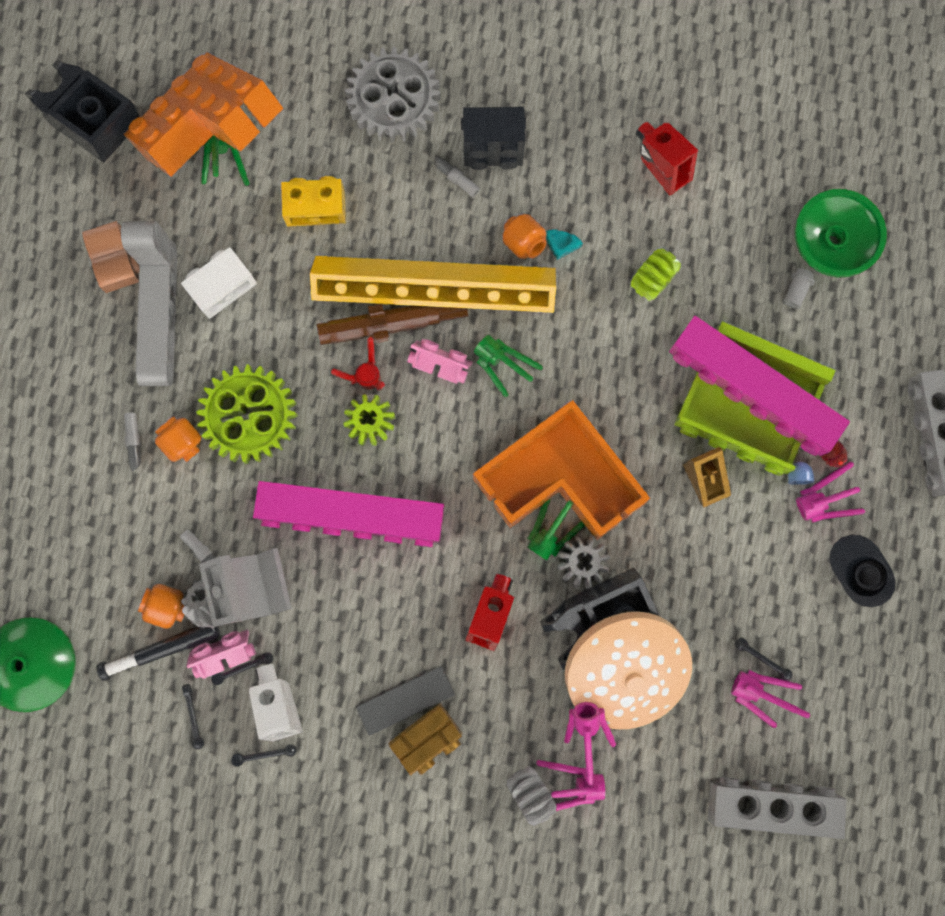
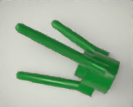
M214 135L204 144L201 183H207L211 152L213 177H218L219 154L226 153L228 148H230L245 186H248L250 183L239 151Z
M490 335L485 336L474 350V353L479 357L477 364L485 370L504 397H508L509 393L490 367V363L496 366L502 361L529 382L533 381V377L508 358L505 353L537 370L543 369L541 364L507 346L499 338L495 340Z
M551 499L546 501L540 509L533 530L527 537L530 540L527 548L546 561L551 555L556 557L564 543L570 541L585 527L584 523L580 521L555 544L558 538L554 536V533L572 507L573 502L571 500L567 501L549 530L542 529L539 533Z

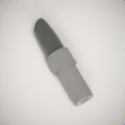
M435 156L434 165L447 176L448 180L461 187L471 197L477 195L480 188L468 179L459 168L454 167L440 156Z
M125 413V446L128 450L130 468L134 471L141 465V438L138 434L137 414Z
M189 529L180 536L201 563L215 558L212 555L213 552L206 545H203Z

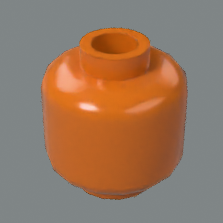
M521 214L507 220L504 225L503 243L518 258L533 259L545 249L547 242L546 231L531 215Z
M173 416L155 431L158 435L155 439L156 446L172 462H177L182 458L188 462L200 451L197 445L201 442L202 436L186 418L176 419Z
M155 584L152 589L146 588L138 612L142 613V620L144 622L169 629L174 625L175 621L182 622L185 614L182 612L184 605L181 600L184 598V594L178 589L163 584Z

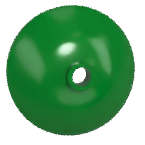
M832 189L817 194L804 205L796 219L794 236L798 251L809 266L827 276L847 278L865 272L876 263L886 245L887 229L880 210L870 199L852 190ZM830 236L836 237L838 244H833L830 241Z
M35 617L16 619L0 627V705L12 711L33 712L44 709L59 700L69 688L76 666L75 651L67 634L53 622ZM18 660L23 662V669L21 671H18L16 668Z

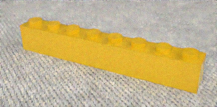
M315 256L310 271L311 300L554 313L556 268Z

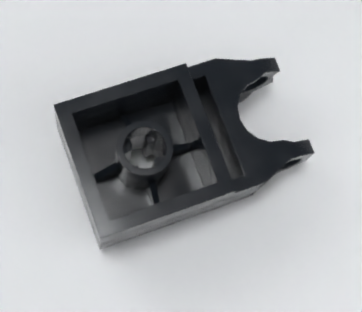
M56 60L52 66L57 70L58 75L62 77L59 87L51 92L29 89L25 95L43 113V116L51 126L104 163L125 141L126 137L124 134L129 130V125L133 120L139 118L140 115L130 99L88 70L85 71L79 66Z
M633 567L564 600L551 614L543 618L540 623L544 632L561 631L564 629L575 631L577 633L575 644L590 627L621 611L624 613L646 612L657 616L659 614L642 577ZM574 644L558 657L563 670H565L569 653Z

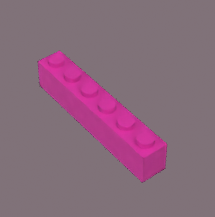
M697 316L692 318L669 351V353L674 355L673 359L683 367L690 366L699 373L698 376L704 382L710 385L716 384L725 390L723 393L726 397L734 402L741 401L750 408L749 411L758 419L770 421L775 425V430L787 438L793 437L802 443L801 448L811 455L817 456L818 454L822 456L829 453L850 423L848 419Z
M258 481L253 518L261 520V526L280 528V523L292 524V530L310 532L311 527L323 528L322 534L341 536V531L354 532L353 538L371 540L372 535L384 536V542L402 544L404 538L415 540V546L433 548V542L440 543L445 506L441 503Z

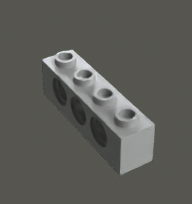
M945 369L921 372L910 378V383L908 384V395L914 401L916 411L914 414V425L920 431L922 441L919 447L920 455L926 461L928 471L925 481L928 489L932 491L933 497L945 495V440L938 435V427L945 431ZM932 397L938 400L939 410L932 405Z
M720 777V782L710 781L708 821L717 827L845 839L846 798L835 794L836 789L816 786L814 792L804 791L802 785L784 783L783 788L771 787V782L752 780L751 785L739 784V779ZM748 795L751 799L750 806L744 811H739V799ZM775 799H781V810L776 814H771V803ZM808 802H813V813L808 817H804L802 812L804 805Z

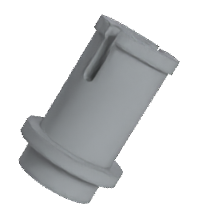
M802 268L792 273L791 278L793 280L783 299V303L791 308L800 309L809 287L815 284L813 279L815 275L811 271Z

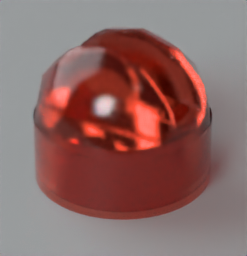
M837 441L832 450L822 455L821 458L830 467L838 468L843 466L848 459L847 449L840 441Z

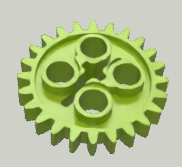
M246 364L244 372H241L237 366H234L233 375L231 376L225 370L222 371L223 380L221 382L214 377L212 378V382L215 385L214 389L204 387V391L209 397L208 399L200 398L198 400L205 406V409L196 411V414L205 418V420L197 425L201 429H208L202 434V438L205 440L213 439L209 447L212 450L220 447L218 455L224 458L230 452V460L236 462L241 455L242 461L245 464H248L250 457L253 456L259 463L262 458L261 453H265L268 457L272 458L271 448L276 447L282 451L283 447L279 441L281 439L291 440L285 432L287 429H296L289 422V419L298 417V414L289 410V408L294 407L297 403L294 399H286L292 394L290 388L282 389L285 384L282 378L274 381L276 374L273 371L268 372L264 376L265 372L262 366H259L255 373H253V369L249 364ZM265 390L266 395L262 401H252L255 391ZM229 397H235L236 403L234 407L224 410V401ZM269 406L274 407L271 411H260L268 408ZM247 408L253 412L249 414L248 420L242 417V415L246 414L245 409ZM224 417H234L224 423L221 422V419ZM265 418H271L272 427L266 432H261L259 430L260 422ZM235 426H242L241 436L237 439H231L230 430Z

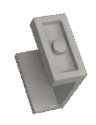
M278 548L257 555L230 558V555L219 556L199 564L213 627L265 617L292 609Z

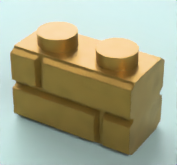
M439 703L391 739L388 745L410 776L416 771L422 775L436 764L433 760L434 757L442 751L445 755H448L461 745L458 739L462 737L463 733L443 705Z

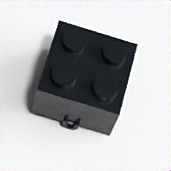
M524 106L463 107L461 130H464V166H470L475 170H483L488 166H500L502 169H514L517 166H523L526 129Z

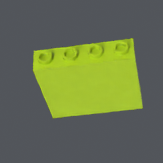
M723 321L716 328L717 331L818 400L825 385L833 379L836 371ZM697 372L674 424L681 428L680 432L691 438H697V436L709 440L708 445L713 448L720 447L722 451H725L726 448L736 452V457L742 461L754 463L755 460L766 465L764 469L772 474L782 476L783 473L788 474L794 471L796 466L792 464L801 443L793 437L787 438L775 430L774 424L767 419L761 420L752 415L748 406L741 401L734 402L724 395L723 392L725 390L716 384L710 385L700 379Z

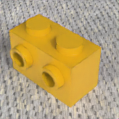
M324 176L319 178V180L307 181L304 178H293L289 182H281L282 217L287 227L346 223L345 190L341 179Z

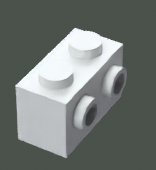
M229 247L226 250L216 252L210 258V262L202 268L190 271L181 284L202 312L210 319L254 287L257 282Z

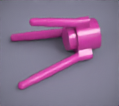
M848 462L812 487L800 491L801 496L796 498V504L805 521L811 519L812 523L822 519L848 517L865 513L863 508L824 512L829 509V503L859 493V487L844 490L827 497L822 492L816 493L854 466L853 462Z
M748 670L747 673L740 671L731 689V694L737 696L735 702L747 707L772 728H776L777 723L750 702L751 700L757 702L761 697L804 718L810 717L809 712L763 691L764 685L759 682L796 690L802 689L801 684L760 675L751 670Z
M583 702L576 705L574 709L569 710V722L564 742H570L574 727L581 736H584L587 784L591 787L594 784L591 737L597 733L601 725L610 746L615 747L616 742L605 719V710L598 708L591 702Z
M544 760L536 761L537 766L582 776V778H576V789L554 791L551 793L552 798L578 797L557 803L556 811L582 804H594L595 800L605 799L603 774H594V784L590 787L587 784L586 768Z

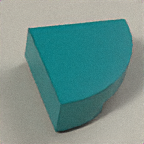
M558 229L546 231V243L556 260L583 246L582 241L574 234L558 231Z

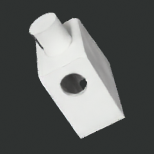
M274 664L256 668L255 672L259 685L249 688V694L258 738L274 742L302 733L303 730L289 683L282 679H277ZM275 695L273 702L270 704L271 697Z

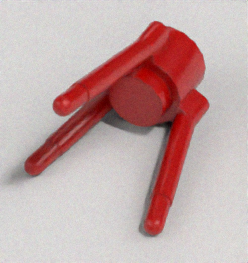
M369 337L367 339L368 362L360 365L355 375L337 369H332L331 374L350 381L352 384L359 383L363 389L372 390L376 388L378 391H381L385 383L381 381L380 372L375 366L374 339Z

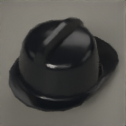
M853 534L841 537L834 543L830 551V565L852 601L861 606L873 608L883 605L890 600L895 592L896 579L892 568L878 546L872 540L862 535Z

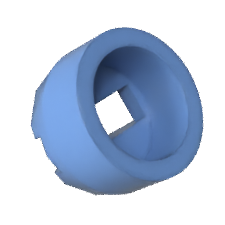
M805 462L793 464L796 467L794 471L788 473L789 484L804 485L814 483V474L811 466Z

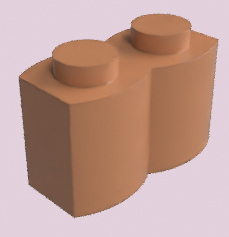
M117 221L82 232L99 287L105 293L139 283L138 273L140 265L124 249L121 241V225Z

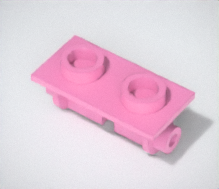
M422 339L421 342L416 341L411 345L410 348L417 350L416 352L411 351L407 361L412 364L413 368L433 374L437 364L441 366L437 377L458 384V382L464 384L468 372L463 371V369H468L473 363L466 359V354L456 350L446 352L438 349L439 344L427 339Z
M245 630L240 633L233 631L223 636L220 641L210 645L209 643H203L196 646L189 653L187 668L192 667L195 678L202 677L205 679L224 671L225 667L221 661L222 659L226 658L230 668L250 661L251 656L256 655L253 644H248L249 631Z

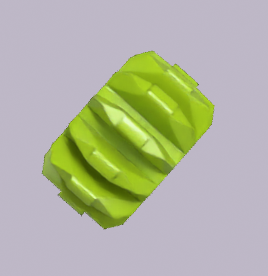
M663 248L657 249L637 270V273L631 280V287L636 290L637 294L645 297L648 301L654 300L679 272L681 263L671 252H667Z
M363 394L362 404L359 405L355 399L351 401L352 406L355 408L354 411L345 409V416L352 419L343 422V426L348 429L352 428L348 436L351 439L359 436L358 443L363 446L369 437L371 445L376 446V436L379 435L384 441L388 439L383 431L384 429L394 431V425L386 421L393 420L395 414L394 412H386L390 407L388 401L379 405L380 397L375 395L370 403L367 395ZM368 414V416L374 418L375 424L372 426L368 423L362 425V423H365L363 417Z

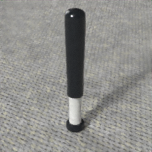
M195 626L157 643L134 651V654L111 663L100 662L96 666L97 674L102 681H107L111 678L112 674L127 668L129 669L136 665L142 666L215 640L220 636V629L218 626L214 629Z

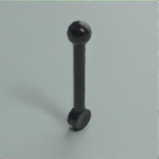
M740 637L735 641V647L738 650L747 651L777 671L783 680L789 681L792 679L793 673L790 669H783L750 647L747 640Z
M265 652L259 659L225 673L219 672L212 675L211 681L214 685H220L231 676L263 663L268 665L272 663L273 655L270 652Z
M185 684L182 686V691L186 698L194 737L192 747L200 750L204 746V740L199 734L191 685Z
M289 744L283 749L250 755L237 753L232 756L231 762L234 766L239 767L247 761L281 755L292 757L296 754L297 748L295 745Z

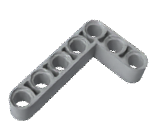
M124 221L121 226L122 245L140 265L136 350L137 383L139 386H172L174 377L177 248L158 222Z

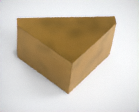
M720 447L683 464L703 507L731 496L723 451Z

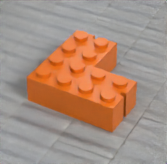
M206 52L193 61L192 67L184 75L177 77L172 82L171 88L163 96L156 98L151 103L150 109L142 117L136 118L131 122L129 130L124 136L149 162L172 177L213 135L241 152L260 133L240 108L243 103L264 128L284 108L263 80Z
M573 400L473 473L474 482L489 501H492L494 498L496 499L494 500V508L509 528H512L560 492L566 501L571 500L573 502L571 507L594 538L599 540L651 499Z

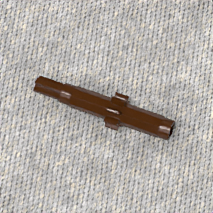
M382 304L368 306V314L330 320L316 325L320 345L336 344L373 337L376 344L389 341L388 334L424 328L439 324L442 321L468 317V308L414 305L384 311Z

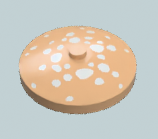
M646 612L620 613L599 621L577 640L566 662L565 684L575 707L583 702H591L598 708H603L605 710V719L610 729L637 728L661 718L679 702L690 682L692 657L689 647L680 632L664 618Z

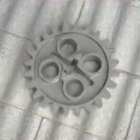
M393 47L391 54L387 55L384 48H381V56L376 57L373 52H370L371 61L367 62L361 58L360 64L362 69L352 68L355 78H347L350 88L345 89L346 97L348 98L346 103L348 110H352L350 112L352 120L358 119L359 129L367 126L366 130L369 137L377 132L379 141H382L386 134L389 135L390 141L393 143L395 136L400 135L404 142L408 132L412 136L417 137V127L424 131L427 130L425 120L434 122L433 112L439 111V103L437 101L441 100V93L438 91L440 84L439 80L435 79V70H428V61L425 60L419 63L418 53L410 58L408 56V49L405 48L402 54L399 55L397 54L396 47ZM387 73L394 74L392 78H383ZM412 87L420 89L418 92L410 93L407 91ZM370 97H379L376 102L367 101ZM395 111L404 112V114L400 117H395L391 115Z

